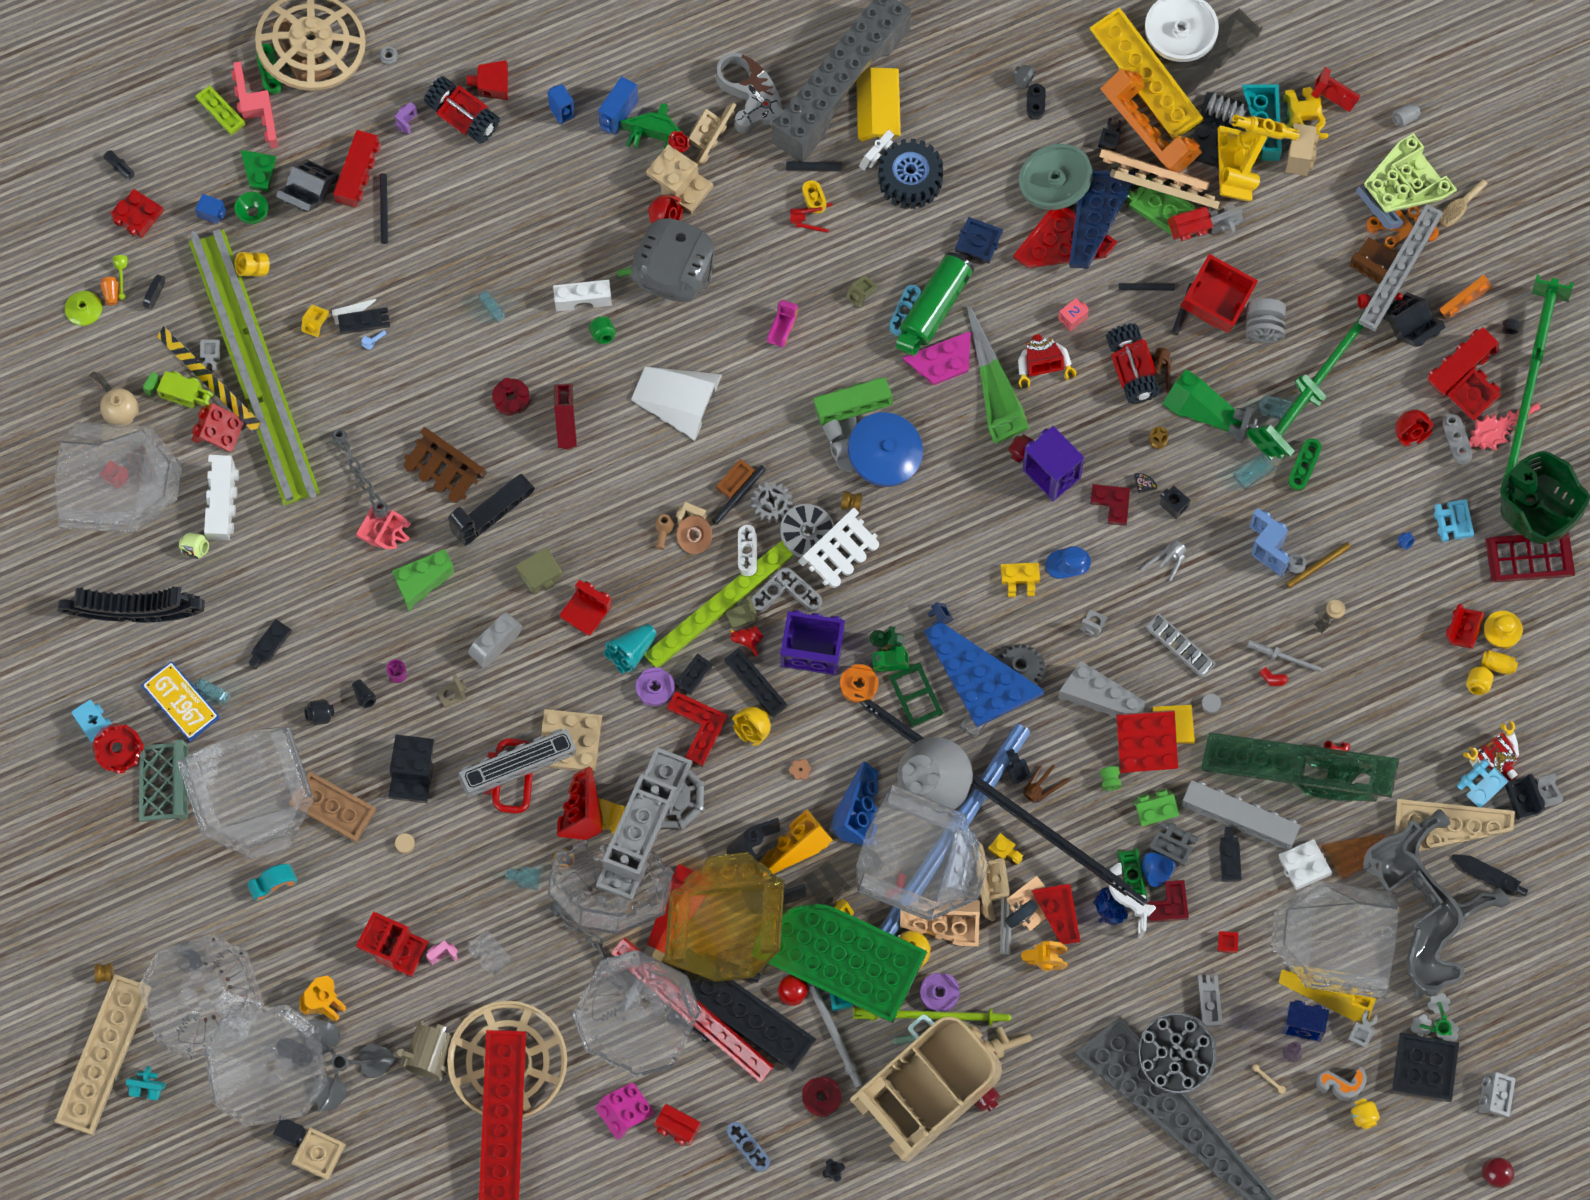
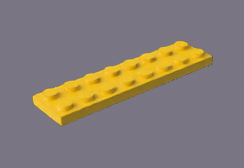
M1120 7L1090 27L1092 34L1119 70L1122 68L1125 70L1130 69L1133 72L1137 71L1143 77L1142 82L1145 86L1137 94L1172 140L1177 136H1182L1204 121L1202 115Z

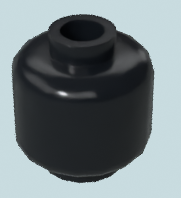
M325 699L310 701L304 708L306 721L310 722L313 726L328 724L331 721V716H334L333 705H329Z

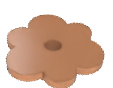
M806 759L795 760L793 766L789 768V773L794 775L796 780L800 778L807 780L809 773L812 771Z

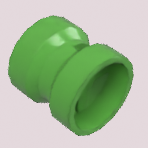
M1111 766L1100 770V776L1103 778L1102 789L1104 791H1113L1122 787L1121 780L1118 778L1120 774L1119 767Z

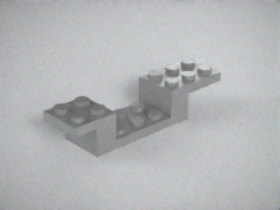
M656 747L645 774H640L602 860L603 869L596 883V888L633 901L647 869L649 853L666 814L670 815L692 766V760Z

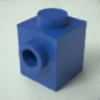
M202 194L195 208L197 217L218 224L226 213L222 200L206 194Z

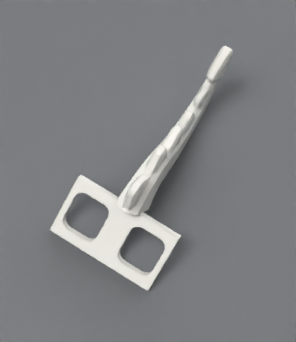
M1121 863L1115 864L1110 868V871L1115 875L1122 874ZM1109 885L1114 899L1120 904L1133 909L1134 915L1140 917L1138 922V939H1141L1146 932L1147 917L1150 916L1156 907L1147 904L1142 906L1128 895L1124 896Z

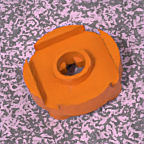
M855 664L841 675L840 689L842 695L851 702L859 703L868 699L872 700L878 691V677L869 666ZM858 679H860L865 685L857 688L854 682H858ZM854 694H858L864 698L855 697Z

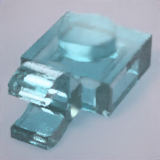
M521 866V871L519 872L507 868L505 876L507 880L519 881L518 887L537 890L541 869Z

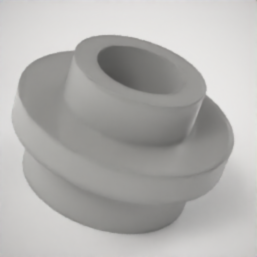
M384 47L380 52V60L384 64H393L398 59V53L393 47Z

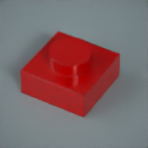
M1219 931L1217 952L1237 953L1239 932Z

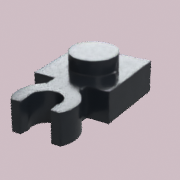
M1109 118L1107 122L1108 129L1103 128L1098 147L1116 152L1121 132L1117 131L1120 130L1122 122L1119 120L1118 124L1114 126L1111 124L1112 118Z

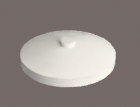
M1158 0L1150 8L1145 21V35L1149 45L1160 56L1175 62L1194 61L1206 55L1214 46L1219 29L1218 19L1214 10L1204 0Z

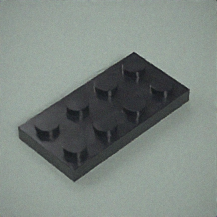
M1207 92L1200 112L1204 121L1196 125L1192 137L1200 145L1199 149L1202 152L1194 161L1219 168L1218 127L1225 126L1234 129L1235 126L1229 123V118L1224 122L1223 115L1217 119L1216 112L1212 116L1209 115V109L1206 112L1208 103L1214 94ZM1223 96V101L1225 102L1228 97ZM1230 98L1231 105L1235 101H1237V107H1239L1242 104V101Z

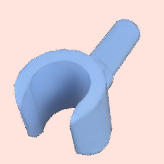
M385 330L372 339L364 336L361 340V345L366 349H372L375 342L386 335Z

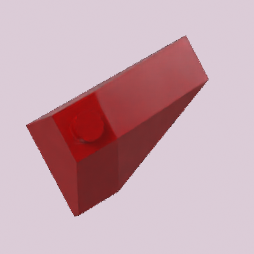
M588 766L573 776L568 790L570 794L568 802H564L562 807L564 809L563 816H559L557 821V835L559 837L588 840L603 832V817L592 768Z

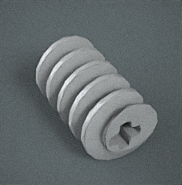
M1217 93L1212 95L1206 108V112L1209 109L1210 116L1216 112L1217 119L1223 115V121L1225 122L1229 118L1230 124L1234 123L1232 118L1235 114L1245 116L1247 109L1244 110V104L1237 107V101L1231 105L1230 98L1224 102L1223 95L1216 99Z

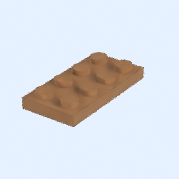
M310 771L289 803L291 807L354 842L358 841L377 811L372 805Z

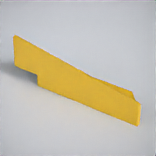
M1304 965L1297 966L1294 971L1281 970L1279 983L1355 1022L1356 1020L1363 1021L1362 1015L1365 1010H1368L1366 1017L1370 1018L1376 998L1357 994L1359 986Z

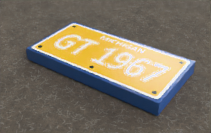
M172 661L141 685L189 742L220 719V716Z

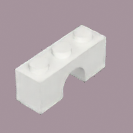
M609 280L553 286L556 312L575 310V305L579 303H591L593 308L612 306Z

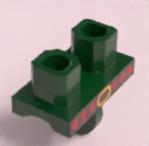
M890 626L884 632L881 630L873 631L869 636V640L873 646L879 647L877 651H889L902 646L904 634L895 633L896 627Z

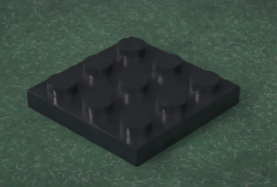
M1400 1033L1391 1092L1451 1102L1459 1043Z

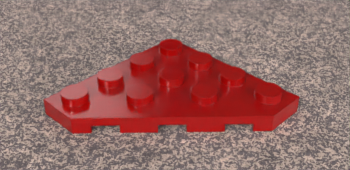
M1067 207L1049 210L1014 253L1013 258L1027 268L1069 263L1076 213ZM1106 235L1094 259L1106 258L1117 245V241Z

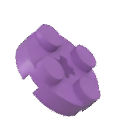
M658 667L649 668L642 672V675L636 681V692L644 705L661 706L672 699L675 686L674 680L669 673ZM653 683H656L658 686H661L660 688H658V691L650 689V687L653 686Z
M933 973L922 982L920 990L921 1001L924 1006L931 1011L947 1012L954 1008L960 995L957 981L946 973ZM937 988L939 990H941L942 988L945 990L943 993V997L936 996L935 990Z

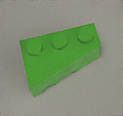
M446 549L392 571L408 611L421 599L426 598L427 594L434 588L439 587L454 574L453 565Z

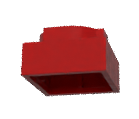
M1208 254L1179 307L1194 314L1211 326L1229 334L1258 280Z

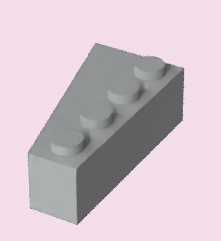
M1082 661L1078 663L1059 691L1058 696L1059 699L1092 708L1094 711L1109 714L1116 718V714L1140 713L1144 710L1146 703Z

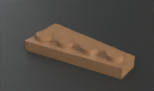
M284 19L278 32H288L292 24ZM275 22L271 23V29H272V31H273V27H274ZM278 39L280 47L286 53L291 48L289 39ZM297 53L291 58L299 63L307 64V58ZM321 57L315 58V65L323 64L324 61ZM289 65L295 79L307 81V71L296 69ZM330 68L315 71V81L333 76V71Z

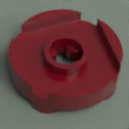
M504 378L494 387L492 392V400L496 410L506 416H513V414L524 412L530 403L528 387L518 379ZM511 393L514 394V397L516 399H511L510 401H508L507 395Z
M826 1076L810 1079L802 1091V1103L805 1109L817 1117H828L836 1112L841 1104V1091L837 1082ZM825 1092L827 1099L825 1101H818L817 1093L822 1094Z

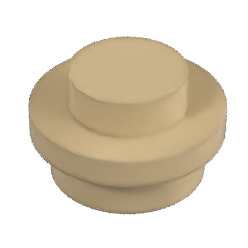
M1332 600L1326 606V613L1333 619H1339L1345 613V605L1339 600Z

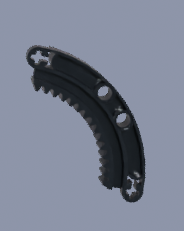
M175 586L168 588V590L158 591V593L152 592L151 594L146 592V594L139 593V595L135 593L132 595L125 593L123 595L121 593L99 592L98 590L91 591V589L84 590L81 587L75 589V596L71 600H59L57 611L63 614L102 621L167 622L189 618L204 612L205 600L200 599V596L181 593L182 588Z

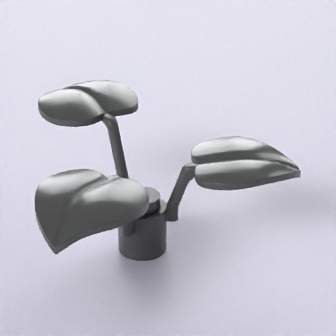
M310 1020L307 1029L309 1046L318 1055H324L330 1050L333 1056L331 1064L335 1069L334 1079L324 1076L319 1078L313 1086V1097L318 1110L321 1112L334 1109L345 1099L347 1093L346 1085L343 1082L337 1081L339 1071L346 1070L349 1064H362L361 1070L366 1076L377 1078L386 1073L395 1061V1057L388 1049L375 1044L367 1045L360 1050L361 1060H348L342 1054L336 1055L332 1047L336 1046L340 1040L338 1028L332 1023Z

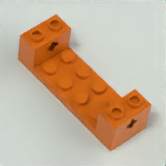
M1121 68L1100 88L1101 91L1168 170L1184 171L1202 153L1199 149L1200 145L1193 138L1189 139L1177 136L1171 143L1166 140L1164 141L1160 137V131L1149 124V118L1145 114H1141L1137 110L1139 108L1138 105L1131 100L1145 86L1142 82L1143 77L1137 71L1133 72L1130 69L1125 70Z

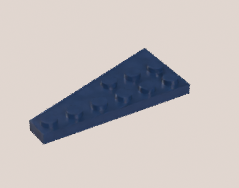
M1093 170L1091 185L1077 203L1069 261L1070 268L1088 269L1133 183L1111 177V171ZM1128 172V174L1135 176L1136 172Z

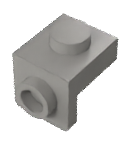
M1555 774L1542 775L1537 778L1538 790L1544 799L1545 807L1559 804L1563 801V797L1555 784Z

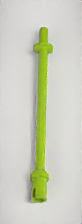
M853 1007V1019H871V1021L875 1022V1020L880 1018L859 1007ZM993 1008L989 1009V1013L899 1010L896 1018L918 1019L921 1015H926L930 1019L938 1020L944 1017H954L960 1020L988 1021L989 1026H992V1021L1008 1022L1012 1018L1010 1014L993 1013Z

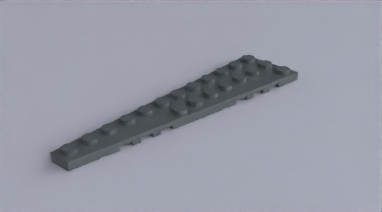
M1121 1017L1117 1018L1075 1052L1074 1055L1245 1200H1277L1186 1092L1172 1093L1162 1090L1147 1078L1139 1061L1140 1039Z

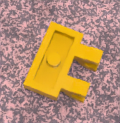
M1039 563L1001 564V584L1007 585L1008 597H1016V584H1026L1027 597L1035 596V583H1040Z

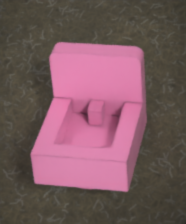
M445 940L438 946L437 944L433 945L426 955L427 960L432 966L447 954L454 961L458 960L456 954L458 950L452 943L448 945Z

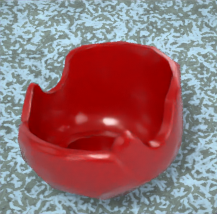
M786 975L779 983L778 997L786 1005H800L807 996L808 984L793 975Z

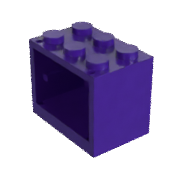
M1052 426L1050 429H1044L1036 441L1032 440L1025 446L1022 470L1054 502L1081 479L1085 457Z
M799 610L788 611L780 652V667L838 675L845 633V620L838 616H831L829 618L823 617L819 613H812L810 615L803 614Z

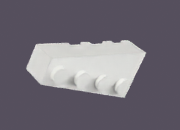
M209 455L208 462L211 464L212 471H208L207 479L211 490H207L206 498L207 505L210 506L209 508L206 507L204 534L207 540L230 541V534L234 532V523H231L232 516H235L236 512L233 500L237 498L235 481L239 479V470L236 469L232 456Z

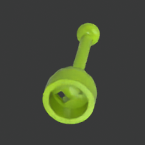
M125 255L113 256V265L119 270V300L125 299L122 272L128 264V257Z

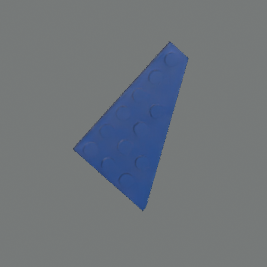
M938 623L924 630L927 639L976 727L982 726L1044 695L1042 688L944 623Z

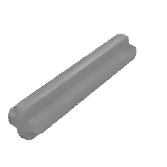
M1007 898L1001 899L1000 953L1002 955L1011 954V928L1007 925L1005 919L1012 914V910L1006 901Z

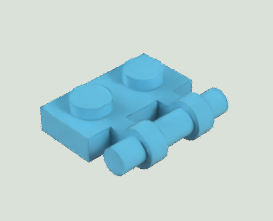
M1467 499L1448 502V509L1446 510L1442 509L1441 504L1434 505V517L1439 527L1437 531L1438 535L1441 536L1442 542L1449 541V533H1453L1454 540L1474 537ZM1446 517H1450L1451 525L1446 526L1444 519Z
M1485 758L1480 763L1477 762L1473 766L1474 769L1467 775L1464 774L1461 777V781L1457 784L1460 790H1463L1466 786L1471 789L1466 796L1477 807H1482L1508 783V780L1495 767L1490 772L1485 769L1490 764ZM1481 774L1484 778L1476 784L1473 779Z

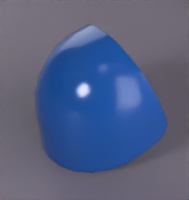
M1146 853L1141 862L1142 873L1153 887L1164 884L1170 878L1175 868V863L1171 859L1158 853Z

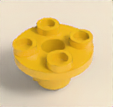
M1509 611L1492 613L1484 624V637L1498 648H1511L1519 642L1523 633L1520 619Z

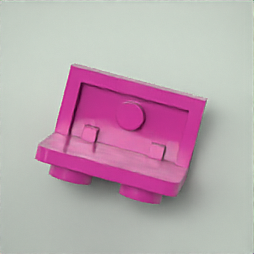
M630 1083L604 1096L595 1107L598 1115L604 1120L610 1132L617 1140L624 1137L631 1127L654 1115L653 1109L634 1083Z

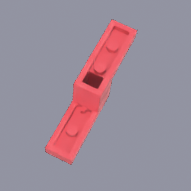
M241 61L234 62V70H231L233 81L237 82V86H234L235 96L239 97L240 102H237L238 113H242L244 120L261 117L263 126L267 127V131H264L265 141L270 143L271 149L277 148L278 143L268 90L247 94Z

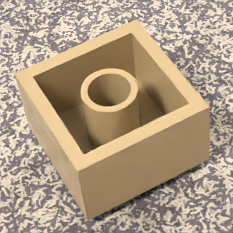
M1294 123L1293 129H1298L1300 135L1296 141L1290 139L1286 173L1307 176L1309 169L1313 170L1319 134H1316L1315 126Z

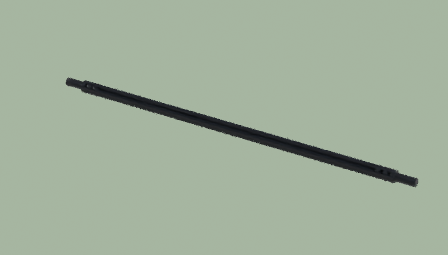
M854 694L855 697L864 698L858 694ZM871 699L859 702L863 709L912 744L925 739ZM973 773L972 787L1124 896L1128 895L1142 906L1146 904L1147 899L1134 891L1131 885Z

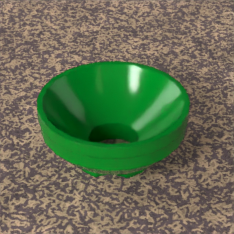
M250 191L238 197L234 209L237 217L243 223L257 224L266 218L269 206L262 194ZM256 208L258 214L256 216H249L247 214L248 210Z

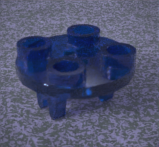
M1109 888L1100 889L1096 893L1093 904L1096 905V909L1101 916L1098 919L1099 923L1105 922L1115 926L1127 919L1128 913L1125 910V906L1114 899Z

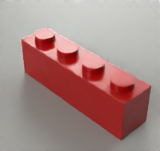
M356 130L333 194L335 202L357 207L358 202L362 201L364 195L362 190L364 185L367 186L369 182V171L374 168L375 154L379 153L381 148L378 135Z

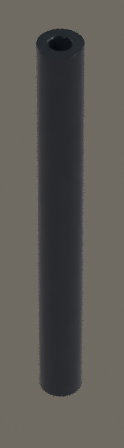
M385 173L380 174L382 244L388 243L387 174Z
M760 465L715 515L712 519L713 523L719 524L766 471L764 466Z

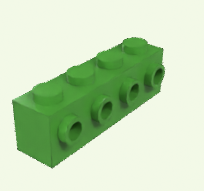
M886 377L876 378L864 384L859 383L847 389H838L833 393L821 394L813 398L814 409L821 426L832 420L841 421L893 405L892 393Z

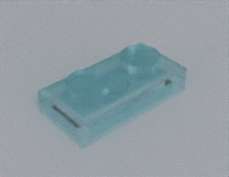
M1262 453L1236 471L1233 477L1246 490L1273 471L1275 466Z

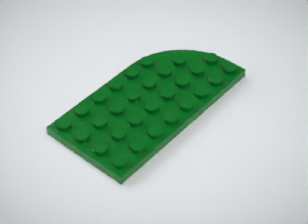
M815 904L791 908L777 919L775 918L764 930L752 956L893 1024L928 952L837 908Z

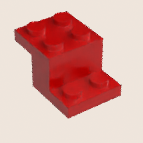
M373 911L356 944V948L373 955L376 962L412 978L429 945V941L412 934L408 926Z

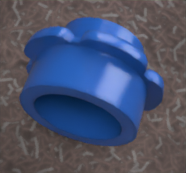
M1403 532L1398 538V546L1400 548L1403 547L1405 550L1409 549L1414 544L1415 537L1412 536L1411 532Z

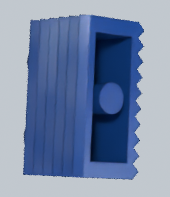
M563 84L551 87L547 92L549 108L559 124H563L575 117L573 99Z

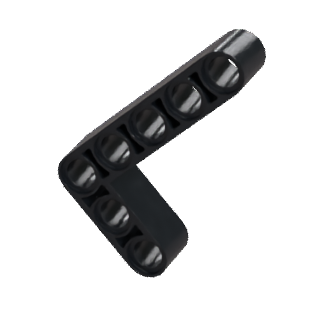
M519 474L470 514H467L461 507L451 512L448 517L451 532L464 546L470 544L534 492L535 487L523 474Z

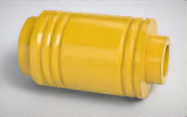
M1489 650V652H1484L1481 666L1488 668V670L1511 676V673L1516 672L1518 662L1515 661L1516 657Z

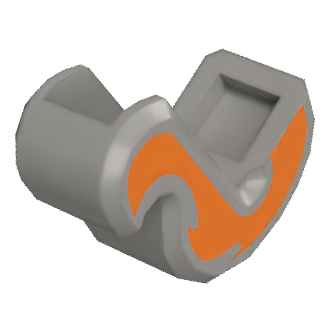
M1359 1067L1351 1083L1328 1070L1320 1072L1316 1079V1086L1321 1092L1327 1093L1329 1088H1331L1335 1097L1343 1101L1356 1099L1366 1084L1365 1070Z

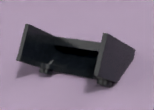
M778 817L748 828L732 841L726 850L747 908L753 914H761L806 897V886L804 883L786 890L783 882L779 879L765 881L752 849L760 845L764 837L780 832Z

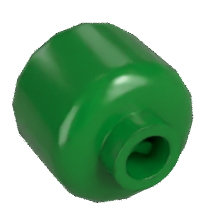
M596 317L589 325V331L596 343L608 344L616 335L615 327L608 317Z

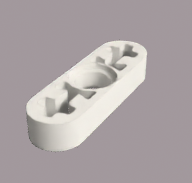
M744 525L738 531V567L744 576H751L757 570V534L751 525ZM748 532H750V533L748 534V539H749V541H747L746 538H745V536H746V534H747ZM747 547H751V548H752V551H751L750 553H748V554H744V553H743V550H744L745 548H747ZM746 560H748L749 563H750V565H749V567H748L747 569H745L746 566H747Z

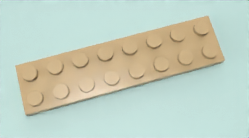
M114 974L54 1121L56 1124L91 1136L94 1135L152 991L151 986Z

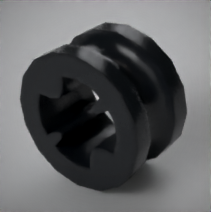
M1506 319L1502 322L1504 326L1502 328L1503 333L1517 334L1519 332V321Z

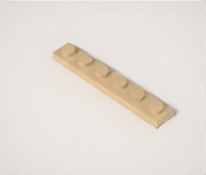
M1118 167V170H1111L1110 176L1218 209L1220 202L1215 200V196L1205 193L1203 197L1197 195L1198 191L1187 188V191L1180 190L1181 186L1170 183V186L1163 184V180L1156 178L1150 181L1146 179V175L1136 172L1134 176L1128 174L1129 170Z

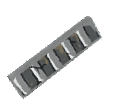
M1159 613L1146 625L1145 629L1202 679L1216 665L1214 661Z

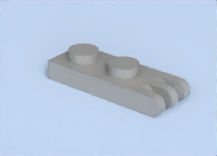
M1202 974L1197 975L1201 1021L1207 1027H1222L1218 974H1213V982H1210V974H1205L1206 982L1202 981Z

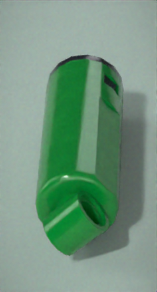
M947 252L900 325L902 333L897 339L896 349L915 356L921 345L926 346L930 343L974 272L973 265L967 259L953 252Z

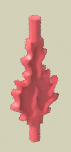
M1537 402L1530 406L1529 415L1540 409V405ZM1520 409L1516 413L1509 410L1504 418L1501 416L1499 420H1497L1495 413L1491 418L1489 415H1486L1482 421L1477 419L1475 430H1470L1472 437L1468 438L1471 448L1479 446L1483 450L1486 447L1497 450V444L1507 443L1508 440L1504 437L1510 435L1511 433L1508 430H1512V426L1517 424Z

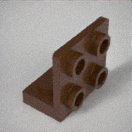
M1368 237L1359 252H1355L1352 256L1349 267L1380 285L1397 253Z

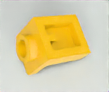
M311 305L302 317L301 331L318 337L320 335V327L327 319L329 310Z

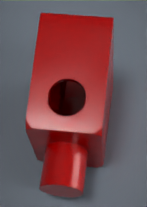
M507 60L478 65V75H467V86H477L480 97L508 100Z

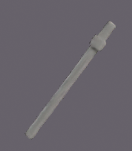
M807 983L846 1066L844 1069L847 1075H850L856 1089L862 1087L863 1083L857 1073L858 1068L852 1062L817 987Z

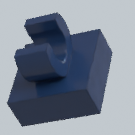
M936 602L931 606L933 611L928 613V617H933L934 615L937 617L936 621L932 623L933 625L938 623L948 624L954 620L945 603Z

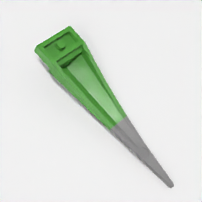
M968 306L967 309L982 380L988 428L993 442L997 445L1030 428L1024 415L1025 412L972 308Z

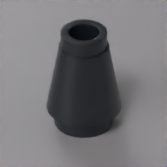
M361 679L352 683L359 706L366 709L376 703V695Z

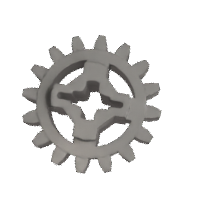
M773 481L772 485L769 486L768 482H765L764 488L761 485L758 486L759 492L754 490L753 495L755 497H751V503H754L752 504V510H756L755 516L761 515V521L768 518V523L772 519L777 523L778 518H783L784 513L790 510L788 507H792V502L790 501L792 500V495L788 494V488L782 489L783 484L776 486ZM769 497L771 498L772 502L774 503V507H773V505L771 504V502H769Z

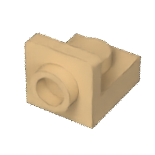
M685 502L683 508L679 507L676 517L678 518V524H680L686 517L699 516L706 519L707 514L706 510Z

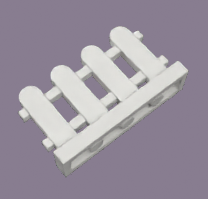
M855 508L845 515L798 560L802 566L808 563L811 566L809 570L811 572L815 570L825 580L823 582L825 586L828 584L832 588L838 587L841 583L838 574L842 572V574L848 576L853 572L854 568L850 563L852 560H855L857 563H863L866 560V554L863 550L867 548L870 551H875L879 547V542L876 540L878 536L875 533L872 535L862 525L864 523L862 519L858 521L855 518L859 514ZM845 526L849 529L846 533L842 530ZM852 533L863 543L860 547L849 537ZM832 539L836 541L834 545L830 543ZM839 546L850 555L848 559L837 550ZM819 551L823 553L821 557L817 555ZM826 558L837 567L835 571L824 562Z

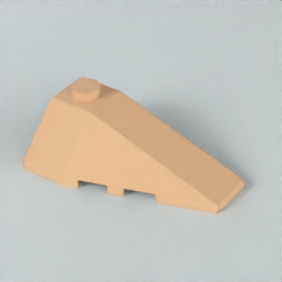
M954 900L901 907L900 927L917 931L921 934L927 933L940 940L943 938L952 941V944L958 946H979L980 900Z

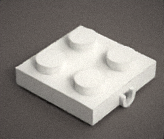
M890 130L880 140H876L875 145L864 156L859 165L862 170L865 171L867 167L872 168L877 163L879 157L884 155L885 150L890 148L893 143L891 140L894 136Z
M1314 839L1279 854L1278 858L1285 869V876L1290 878L1296 890L1332 874L1326 858L1323 856L1324 854L1321 853Z

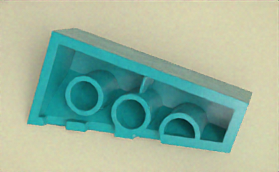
M1279 84L1241 85L1251 116L1264 119L1269 118L1280 122ZM1267 137L1260 151L1261 161L1280 160L1282 152L1281 139Z

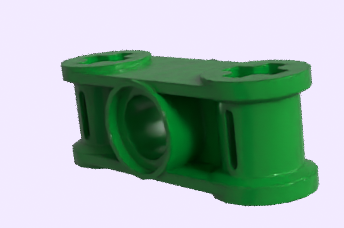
M1134 847L1133 850L1127 851L1117 850L1118 862L1122 865V879L1131 885L1134 891L1140 895H1145L1147 899L1140 868L1138 848ZM1133 872L1137 875V879L1130 880L1127 874Z

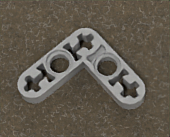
M789 568L779 570L751 599L756 613L766 611L785 591L790 593L810 612H817L822 607L821 596ZM784 574L785 576H787L789 574V579L791 582H789L787 579L783 581L782 575ZM770 586L777 587L778 592L775 595L767 592ZM797 586H803L805 592L797 594L794 589ZM808 593H810L809 598L811 600H817V605H810V600L806 597ZM765 595L766 598L763 600V606L759 605L756 607V601L760 602Z

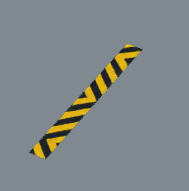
M163 326L157 337L255 434L261 422Z

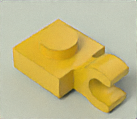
M1001 833L988 847V850L998 858L1005 860L1008 857L1017 865L1023 860V855L1014 850L1016 844Z

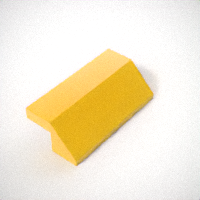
M868 68L857 79L858 140L863 142L874 137L882 138L888 130L894 134L892 139L901 136L899 69Z

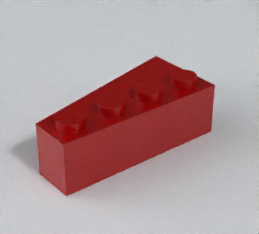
M1484 327L1480 330L1475 329L1470 334V339L1466 343L1464 341L1456 347L1457 351L1452 356L1450 354L1446 356L1442 361L1443 364L1438 369L1435 367L1429 372L1428 383L1443 398L1472 368L1476 370L1478 364L1484 365L1489 360L1488 358L1491 353L1495 355L1500 351L1499 342Z

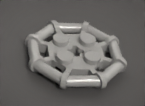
M689 770L687 778L694 785L688 787L684 782L671 814H666V817H676L678 821H663L661 828L684 830L693 819L704 812V787L706 785L691 770ZM696 791V804L690 802V793ZM685 809H693L683 819L681 818V814Z

